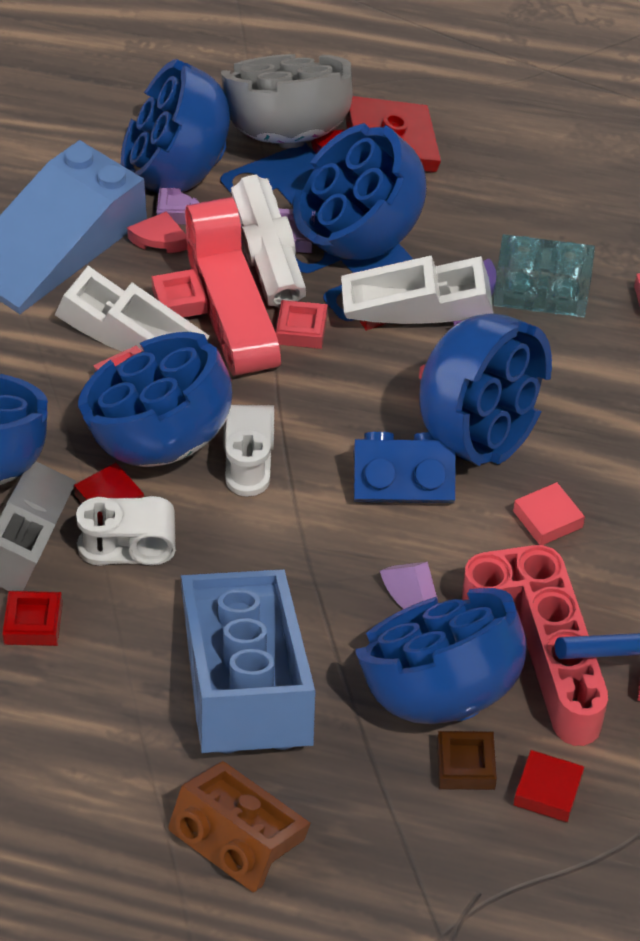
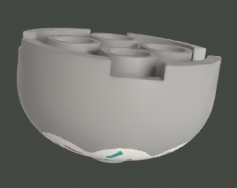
M295 54L265 56L234 63V72L231 74L230 70L221 71L222 89L228 100L231 122L245 135L263 142L278 143L281 148L301 147L305 141L320 138L330 133L345 119L352 103L351 63L347 59L322 54L319 56V63L314 62L312 58H296Z

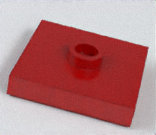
M352 96V103L345 117L347 129L365 123L369 128H384L387 125L415 150L422 162L424 171L437 172L441 158L428 105Z

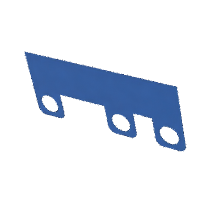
M304 142V145L301 147L288 148L226 172L221 176L220 180L231 193V187L234 186L233 179L237 175L242 173L257 174L260 178L268 179L272 190L277 188L293 206L296 189H304L307 180L315 169L310 162L316 153ZM398 244L388 252L367 260H344L324 252L323 259L317 263L307 264L299 261L297 258L296 261L300 272L303 273L314 272L340 260L352 273L413 260V258ZM342 285L324 293V301L340 319L345 321L355 320L346 318L344 309L340 308L336 302L337 296L342 293Z

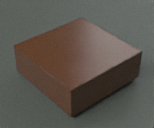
M438 731L439 789L495 790L497 774L494 732Z

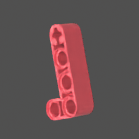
M233 197L186 205V239L191 269L197 268L207 298L208 316L231 375L235 377L280 367L281 353L278 339L242 252L241 223Z
M544 545L496 550L474 555L465 566L461 599L468 600V591L475 588H496L511 594L525 632L527 647L551 724L557 737L573 746H585L593 743L599 737L608 703V691L596 657L559 659L555 653L557 638L589 636L562 557L553 548Z

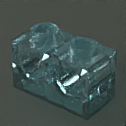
M503 234L493 306L585 317L595 246Z

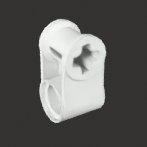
M231 405L224 423L225 480L227 487L237 495L246 497L256 496L264 492L269 486L271 450L274 448V405Z
M156 496L142 498L95 497L84 501L77 509L76 522L82 531L78 538L77 549L79 556L91 565H159L169 561L175 554V510L173 505L164 498ZM99 511L103 514V525L98 526L97 518ZM97 537H102V551L97 549Z

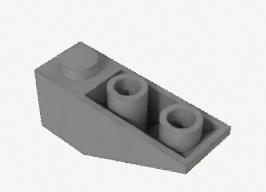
M37 461L29 470L23 473L0 516V587L8 591L24 590L76 483V480Z

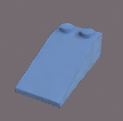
M80 140L50 160L0 215V302L18 314L23 313L128 234L127 227L146 220L144 178Z
M285 569L181 575L190 669L201 752L227 754L242 750L271 748L285 750L292 747L313 746L315 687Z

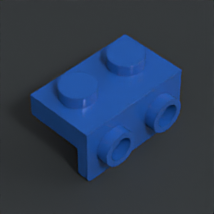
M390 432L365 433L364 439H355L354 502L454 503L455 451L440 440H435L429 432L414 434V440H394V434Z

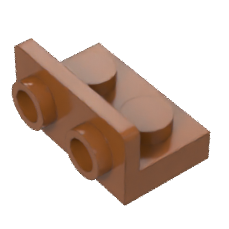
M221 761L181 786L168 829L172 834L248 890L256 892L263 887L271 863L303 842L311 823L229 764Z

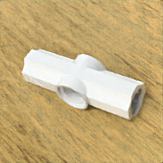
M257 174L241 178L237 185L231 187V193L242 226L241 237L249 265L256 268L268 306H276L280 309L281 300L299 301L301 298L306 297V287L295 258L296 249L291 226L286 216L281 217L277 200L268 179L260 178Z

